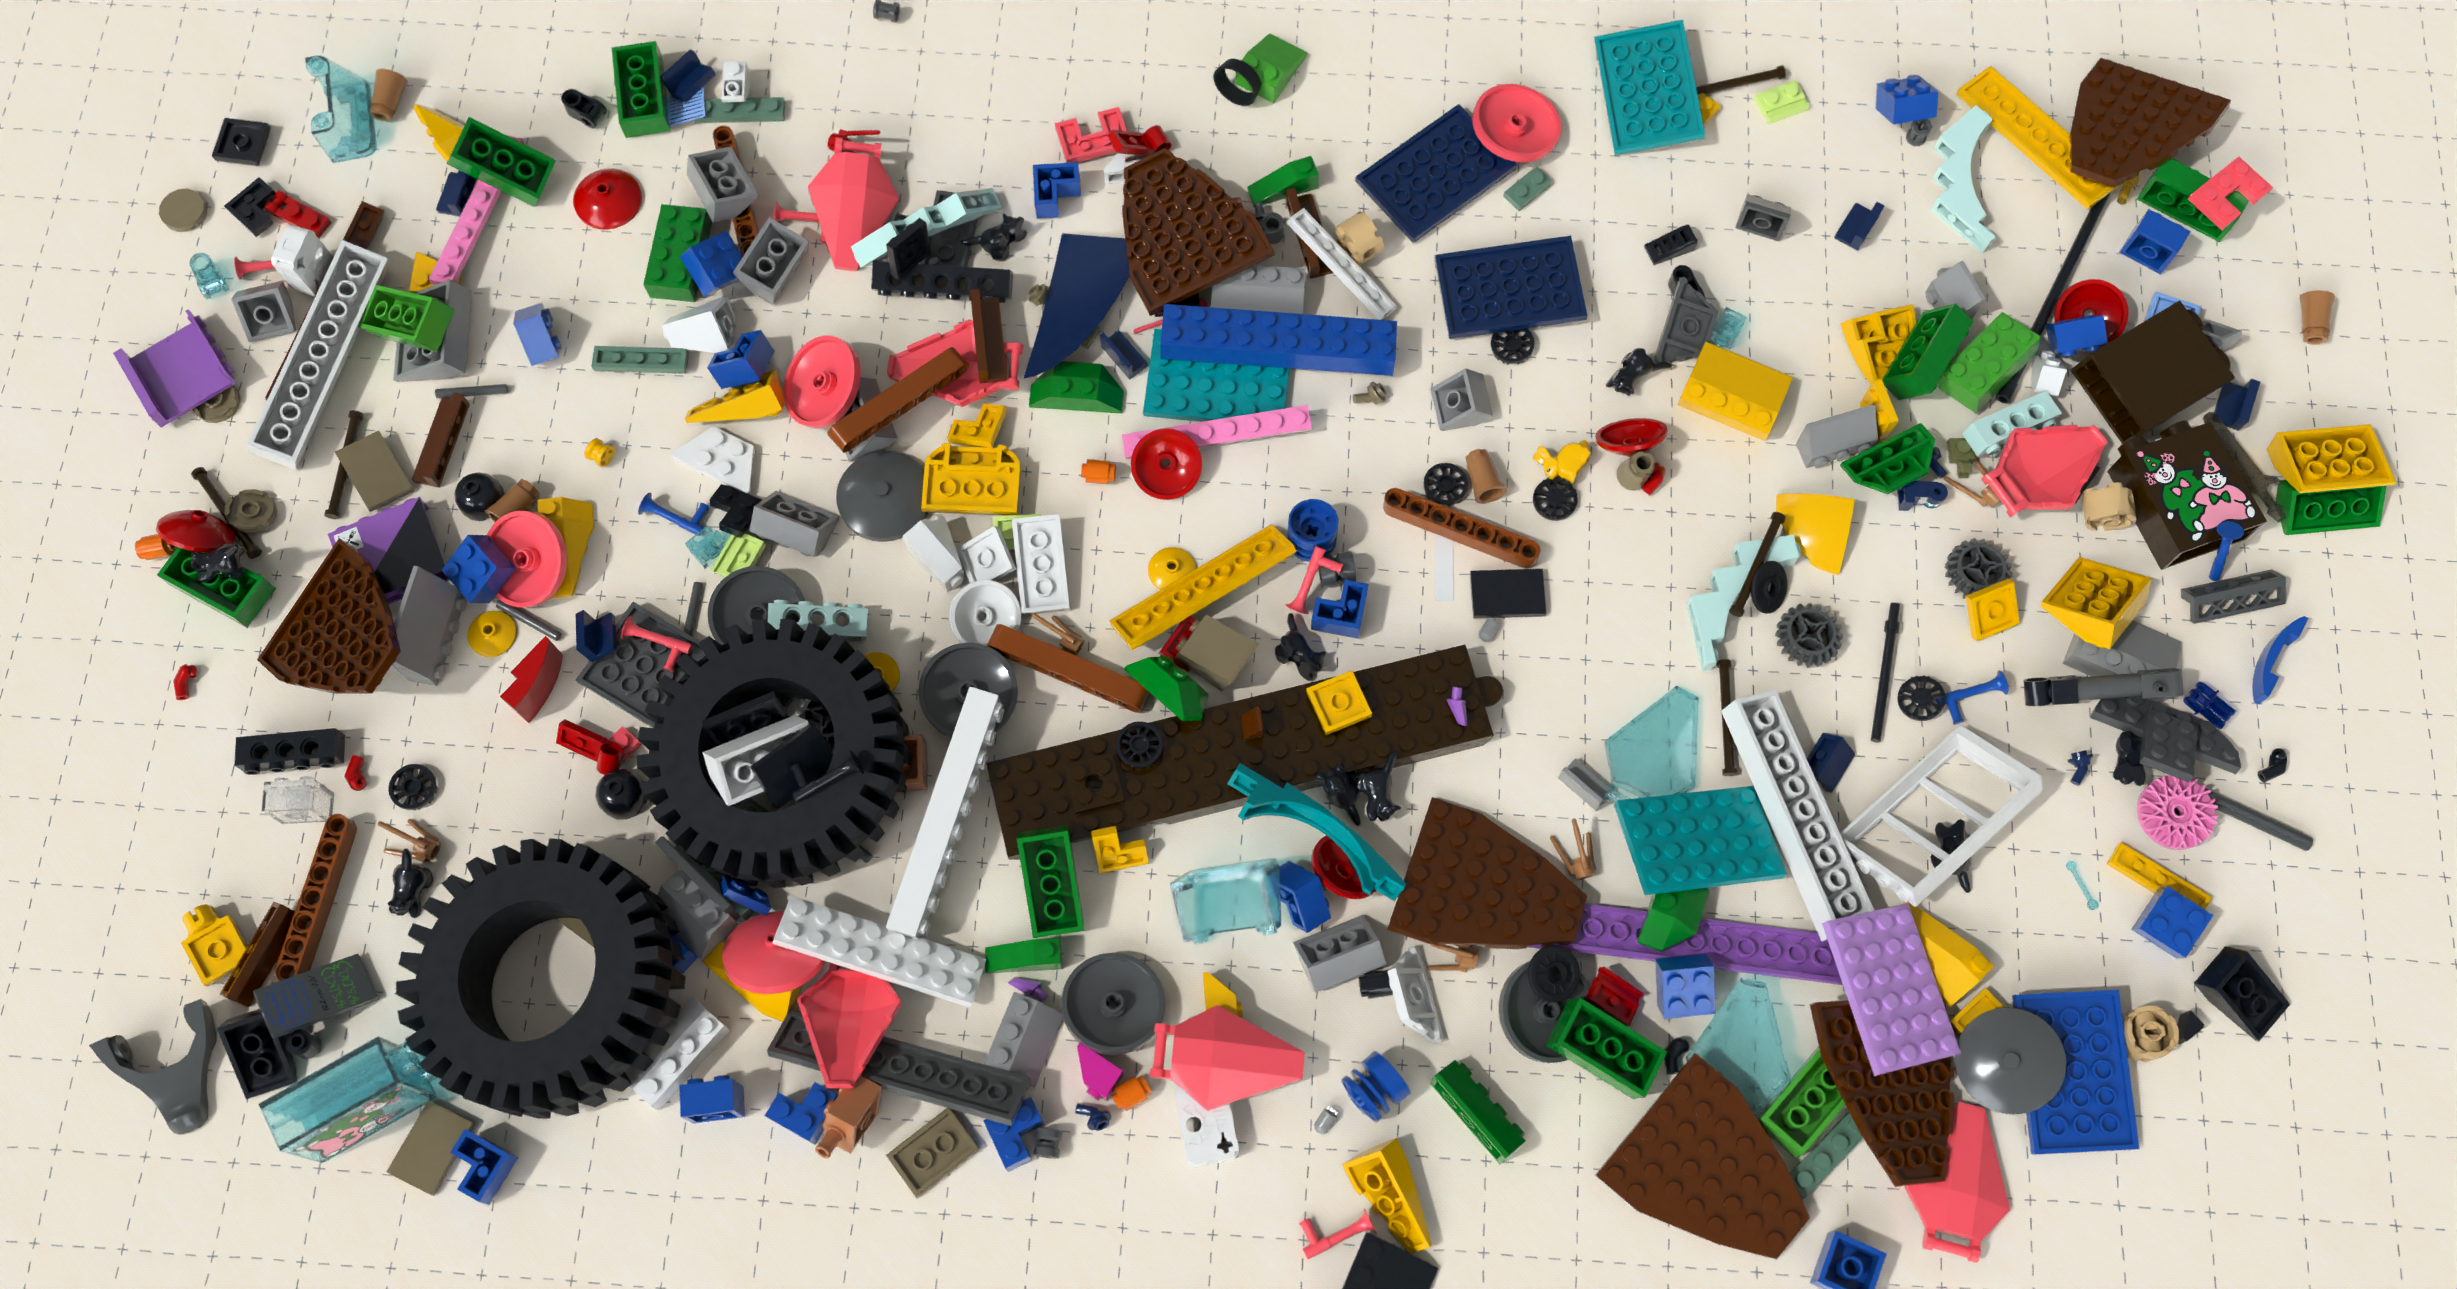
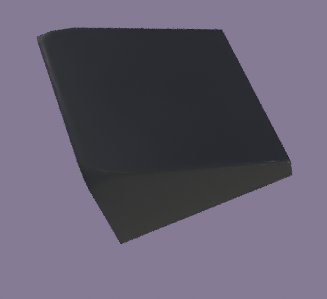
M2191 1010L2182 1013L2179 1017L2177 1024L2179 1041L2177 1044L2187 1042L2204 1028L2202 1021Z

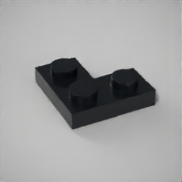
M258 177L225 204L224 207L257 237L274 223L261 208L273 199L276 193Z
M721 484L710 498V506L727 512L719 523V530L741 538L751 524L754 506L761 502L762 499Z

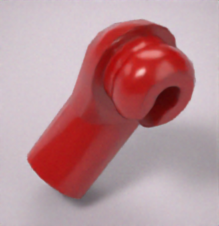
M1657 462L1654 463L1653 476L1641 488L1649 496L1662 484L1666 472L1665 467H1661Z
M187 664L180 666L173 680L177 700L189 698L187 681L188 678L196 677L197 668L195 665L187 666Z
M352 755L344 777L351 789L360 791L366 786V780L360 772L365 759Z

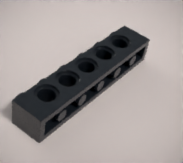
M873 261L871 289L878 291V295L891 296L892 292H899L901 297H914L915 293L923 294V298L937 299V295H946L947 300H960V296L969 297V301H971L970 290L979 289L980 299L998 297L999 303H1005L1006 299L1012 300L1013 271L917 264L902 277V281L898 286H894L892 284L893 276L891 275L889 262ZM923 275L925 278L924 285L916 287L914 284L915 278ZM946 277L948 280L947 286L939 289L937 286L938 279ZM964 278H969L971 282L967 290H961L960 282ZM986 280H992L994 284L993 289L985 292L982 287L983 283Z

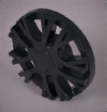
M1527 328L1513 330L1514 334H1510V331H1505L1507 335L1505 338L1499 335L1500 332L1493 333L1491 350L1494 357L1498 361H1503L1504 364L1507 363V365L1509 363H1523L1524 360L1529 359L1534 349L1532 333ZM1519 330L1525 333L1522 337L1517 335ZM1502 347L1503 350L1498 352L1496 348ZM1522 347H1530V349L1526 351ZM1511 355H1515V356H1516V358H1509V357H1510Z
M1440 463L1427 471L1423 486L1425 494L1432 502L1452 506L1465 496L1468 489V479L1464 471L1458 466L1451 463ZM1446 468H1450L1449 474H1445ZM1440 469L1442 475L1437 476L1434 471ZM1455 471L1461 475L1456 479L1452 476ZM1428 485H1434L1436 488L1429 490ZM1454 489H1460L1463 491L1459 495L1454 491ZM1438 491L1439 494L1435 497L1433 494ZM1445 495L1447 500L1440 499V496Z
M1559 477L1553 478V480L1546 478L1534 491L1533 505L1542 517L1548 520L1559 521L1568 518L1575 511L1578 494L1569 481L1559 479ZM1551 483H1553L1554 489H1551ZM1557 484H1561L1565 487L1563 489H1559ZM1546 486L1548 492H1544L1541 488ZM1573 497V502L1567 501L1566 498ZM1546 502L1547 506L1541 509L1538 503ZM1549 508L1553 509L1551 515L1547 514ZM1560 508L1563 515L1557 516L1556 509Z
M1925 675L1911 677V679L1907 680L1900 687L1897 697L1902 713L1916 721H1927L1937 717L1942 712L1946 702L1945 691L1942 685L1930 678V676ZM1918 681H1923V688L1918 687ZM1929 682L1933 684L1934 687L1931 689H1927L1926 685ZM1914 683L1916 689L1911 690L1907 686ZM1940 691V693L1931 695L1932 692ZM1903 692H1907V693H1910V694H1912V695H1911V696H1909V695H1904ZM1935 698L1942 699L1940 705L1933 703L1932 700ZM1902 700L1912 701L1911 704L1905 707L1902 704ZM1930 705L1936 710L1934 713L1928 708ZM1913 706H1915L1916 709L1911 714L1909 711ZM1925 709L1927 716H1918V710Z
M1138 721L1130 723L1123 727L1117 736V754L1129 767L1146 768L1153 765L1162 753L1163 741L1161 734L1153 725L1147 722ZM1136 727L1137 734L1131 736L1128 730ZM1141 727H1145L1144 735L1140 734ZM1152 730L1156 736L1148 739L1146 736ZM1122 736H1126L1130 741L1122 739ZM1159 742V745L1150 746L1149 743ZM1120 745H1128L1129 748L1121 751ZM1149 750L1157 751L1154 757L1148 753ZM1132 752L1133 754L1126 759L1125 756ZM1146 754L1149 761L1145 762L1142 755ZM1139 756L1140 763L1132 762L1133 758Z
M406 765L397 770L392 776L388 788L389 796L402 809L419 810L427 803L430 804V801L434 799L433 796L438 788L436 786V777L423 765ZM413 769H420L418 776H413ZM405 771H407L409 775L408 778H406L403 774ZM398 778L403 780L401 786L395 785ZM431 780V786L425 787V783ZM402 790V792L394 794V792ZM427 790L429 791V794L426 795L423 793V791ZM403 796H406L403 804L398 801ZM423 796L424 800L418 803V797Z

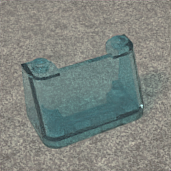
M324 56L305 57L307 71L312 76L317 77L323 86L328 102V111L316 114L311 120L312 135L332 163L371 156L376 151L377 143L374 118L369 114L372 99L370 85L361 76Z
M1277 858L1200 868L1189 871L1170 883L1184 942L1193 941L1194 944H1201L1209 941L1208 937L1214 933L1256 928V931L1262 932V935H1270L1276 933L1277 929L1281 926L1280 870Z

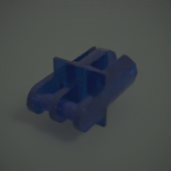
M2199 681L2196 684L2197 688L2192 689L2189 692L2190 696H2186L2183 702L2195 711L2194 715L2200 713L2218 729H2222L2226 721L2236 713V710L2216 695L2219 690L2215 692L2208 685Z

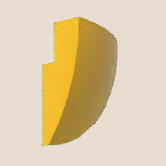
M1910 304L1852 318L1840 323L1849 350L1870 384L1873 381L1883 379L1915 326L1916 319L1914 306Z
M1778 494L1776 498V512L1786 516V520L1782 524L1786 536L1794 535L1795 542H1798L1800 545L1801 553L1810 560L1811 565L1825 572L1838 575L1847 544L1855 499L1821 494Z

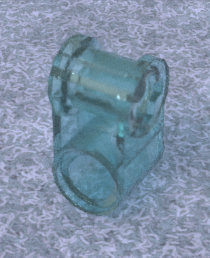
M197 253L192 256L190 267L201 293L207 300L213 294L222 290H229V286L219 267L207 254Z

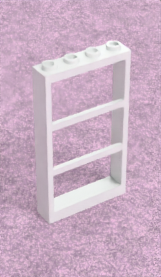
M1960 725L1849 824L1840 835L1852 862L1856 864L1862 873L1870 874L1882 887H1888L1894 891L1903 902L1908 901L1916 907L2043 791L2042 776ZM1957 752H1960L2019 790L2014 797L1989 819L1928 780L1933 773ZM1919 786H1922L1981 825L1950 855L1889 814ZM1881 820L1942 861L1915 887H1912L1854 846Z

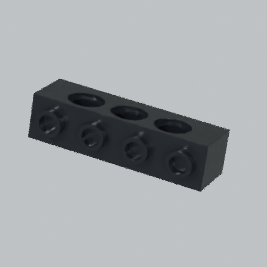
M331 728L236 737L234 766L248 775L260 774V771L267 770L279 773L289 768L308 770L310 766L332 768L335 764L344 763L345 735L338 729ZM318 747L317 752L311 755L312 750ZM293 749V753L287 757V753ZM269 751L268 755L262 759L263 754Z

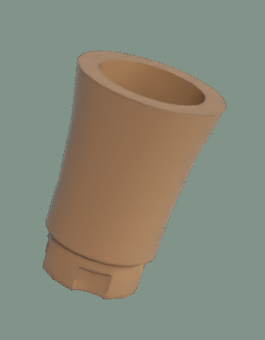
M377 69L369 114L377 120L390 122L393 114L396 112L398 102L408 80L395 71Z
M2320 290L2303 293L2299 297L2302 312L2303 342L2313 345L2327 342L2335 295L2331 292Z
M1486 449L1471 451L1465 459L1474 490L1475 501L1484 504L1498 500L1505 495L1507 489L1495 469L1492 458Z
M521 479L496 503L486 509L485 512L496 522L499 518L510 512L527 511L540 493L530 482Z

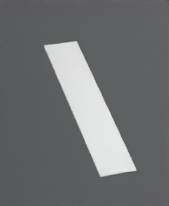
M1435 518L1436 522L1444 521L1443 518ZM1435 534V601H1454L1453 540Z

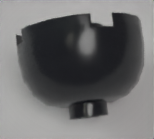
M481 472L468 474L463 477L457 484L454 492L455 502L462 514L475 521H484V518H488L489 516L485 510L504 495V489L499 481L491 475Z
M615 769L606 773L596 786L595 797L599 808L606 815L617 820H626L636 816L648 800L643 796L640 783L644 781L635 772L627 769Z

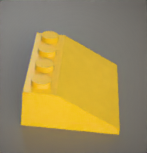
M1705 341L1677 405L1765 441L1772 429L1793 377Z
M2371 424L2277 432L2266 449L2274 469L2299 493L2395 485L2396 479Z
M2079 557L2041 601L2040 606L2085 642L2100 648L2111 649L2146 604L2151 578Z

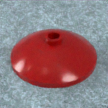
M613 168L601 169L586 176L578 184L573 197V205L578 217L586 225L601 230L615 229L628 223L637 214L642 202V193L637 181L629 173Z
M2089 279L2075 283L2064 291L2056 304L2054 312L2055 322L2084 317V313L2087 310H2090L2092 315H2103L2108 343L2122 334L2128 321V304L2123 293L2113 284L2103 280Z
M1633 418L1616 421L1602 427L1597 431L1595 438L1597 445L1602 449L1618 455L1631 457L1635 453L1641 451L1645 453L1658 446L1667 437L1668 431L1667 426L1661 421L1648 418Z
M1170 428L1157 429L1146 434L1136 444L1131 457V472L1136 484L1146 494L1162 500L1176 499L1187 494L1198 482L1202 470V458L1195 442L1185 433ZM1164 458L1170 459L1171 464L1169 466L1162 464Z
M202 510L171 512L161 517L156 526L158 535L164 541L189 551L209 553L216 550L222 544H234L235 533L225 521Z
M1326 835L1317 842L1312 851L1311 861L1315 874L1326 888L1348 899H1364L1376 892L1373 889L1370 895L1362 891L1359 876L1352 862L1332 839Z

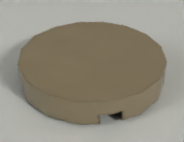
M178 189L169 193L159 206V216L162 222L168 228L177 232L192 230V227L196 224L200 225L207 215V204L203 197L191 189Z
M233 385L192 410L201 420L208 423L226 421L239 408V391Z
M256 489L243 490L235 497L232 496L228 499L225 505V517L229 525L236 531L246 534L258 533L266 530L273 524L276 518V505L273 499L263 491Z

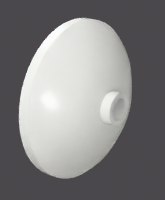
M979 580L967 584L956 594L949 610V623L955 638L960 643H978L987 646L997 624L1019 630L1021 609L1017 598L1005 585L992 580ZM982 611L985 617L980 621L978 613Z

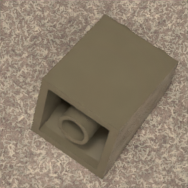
M1205 615L1201 620L1196 618L1190 626L1189 630L1192 633L1188 639L1183 637L1175 648L1178 653L1174 658L1222 692L1233 683L1259 644L1214 618Z

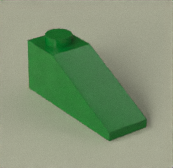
M1308 156L1287 163L1249 185L1247 190L1255 208L1257 202H1262L1265 205L1285 199L1286 190L1295 188L1297 195L1318 189L1319 173L1312 156Z
M1059 938L1032 939L985 947V972L987 974L1062 969L1061 941Z

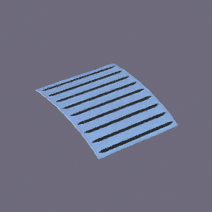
M705 85L686 103L669 95V126L706 116L704 107Z

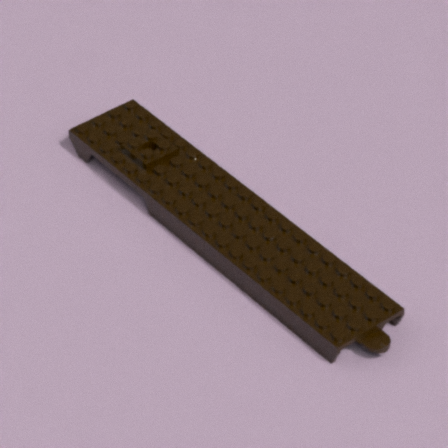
M1466 644L1353 672L1372 712V717L1328 735L1323 730L1307 695L1306 688L1331 678L1206 708L1201 720L1182 721L1177 716L1149 722L1160 732L1163 749L1160 757L1153 765L1142 769L1129 767L1119 758L1116 750V739L1121 730L986 763L1008 859L1020 860L1017 844V835L1020 832L1068 825L1071 844L1092 839L1091 831L1116 826L1117 832L1157 822L1174 824L1244 806L1248 796L1227 784L1239 763L1281 788H1284L1286 783H1289L1299 791H1305L1321 787L1322 785L1316 780L1315 775L1329 772L1338 764L1345 766L1347 774L1353 772L1358 777L1361 772L1384 768L1387 757L1393 751H1397V757L1393 768L1483 746L1494 736L1485 707L1493 706L1500 701L1503 693L1502 684L1491 676L1475 677ZM1452 687H1462L1461 700L1466 701L1468 726L1457 723L1447 702V699L1452 697ZM1259 706L1261 708L1264 735L1262 738L1246 740L1243 735L1241 717L1254 707ZM1136 727L1128 730L1131 736L1137 734ZM1141 727L1140 734L1144 735L1145 727ZM1151 730L1146 737L1152 739L1156 734ZM1122 736V739L1130 741L1126 736ZM1159 742L1149 743V745H1159ZM1120 745L1121 751L1129 748L1128 745ZM1151 749L1148 753L1154 757L1157 751ZM1130 752L1125 758L1128 759L1133 753ZM1146 754L1142 755L1145 762L1149 761ZM1135 756L1132 762L1140 763V757ZM1092 780H1099L1103 786L1099 791L1092 792L1087 789L1088 783Z

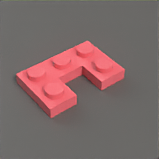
M1119 107L1098 112V118L1102 127L1101 132L1082 136L1076 118L1055 123V129L1066 163L1082 162L1117 153L1108 135L1112 130L1127 131Z
M2238 156L2193 192L2188 200L2218 228L2223 230L2241 214L2226 199L2227 196L2237 189L2254 205L2267 195L2273 187Z

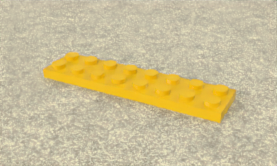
M1989 66L1958 89L1956 95L1971 108L1977 105L1981 110L1986 111L1993 119L1990 124L2087 210L2118 187H2111L2070 172V134L1992 66Z
M1271 524L1109 620V622L1129 648L1134 650L1157 635L1164 633L1177 623L1184 621L1197 611L1204 609L1217 599L1226 596L1227 593L1237 587L1246 584L1257 575L1266 572L1277 563L1286 560L1289 556L1296 553V549Z

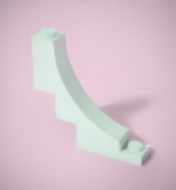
M1975 105L1939 137L1933 148L1946 161L1939 166L1932 179L1946 191L1937 198L1931 210L1983 253L1989 248L1996 236L1981 224L1986 213L1978 201L1972 184L1971 159L1976 142L1986 132L1993 119L1986 111L1981 110Z
M993 188L958 192L935 206L919 209L904 220L887 223L851 246V249L860 267L872 266L873 261H882L888 257L886 244L918 218L926 222L928 237L946 229L976 220L984 214L996 213L1002 209V206Z
M1794 535L1775 537L1764 563L1776 561L1783 568L1794 566L1801 555L1800 545L1798 542H1795ZM1763 539L1737 543L1732 551L1735 566L1714 569L1709 577L1713 592L1691 595L1686 604L1702 672L1712 670L1718 661V651L1713 646H1719L1724 638L1729 609L1740 593Z

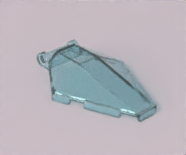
M1676 686L1604 742L1612 782L1604 797L1610 802L1611 800L1632 799L1616 791L1618 787L1639 798L1687 793L1695 788L1698 696Z
M1740 978L1686 1056V1061L1694 1053L1700 1056L1738 1088L1754 1115L1757 1116L1791 1082L1787 1061L1784 1059L1781 1047L1782 1040L1773 1004L1770 1002L1767 983Z

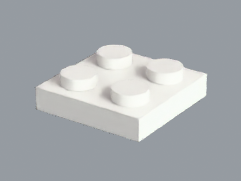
M993 526L956 549L970 583L979 580L997 581L1016 570L1001 530L997 526Z

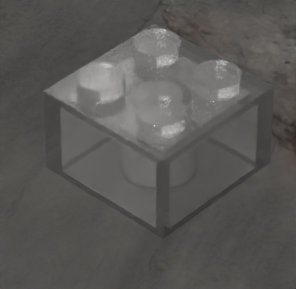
M303 776L299 780L275 778L274 781L264 782L261 811L281 824L326 822L333 814L334 792L325 787L324 784L319 783L314 777Z

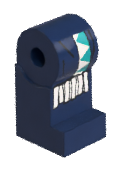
M1913 481L1897 489L1899 511H1909L1913 505H1924L1931 509L1937 508L1946 499L1948 490L1940 482Z

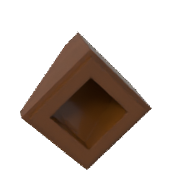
M1259 706L1254 707L1241 717L1243 735L1246 740L1262 738L1264 735L1261 708Z

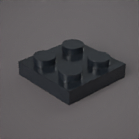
M224 118L212 157L215 161L259 166L271 130L270 125L264 122Z
M921 218L909 224L905 230L886 244L891 275L897 280L931 254L927 224Z

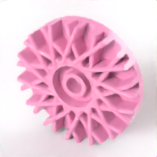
M2164 775L2152 781L2141 792L2137 803L2138 820L2144 832L2155 843L2168 849L2185 850L2203 843L2214 832L2212 830L2213 826L2218 823L2215 820L2218 818V815H2215L2214 810L2218 808V805L2213 804L2215 799H2210L2208 794L2211 791H2205V785L2200 786L2196 783L2198 779L2186 782L2171 775Z

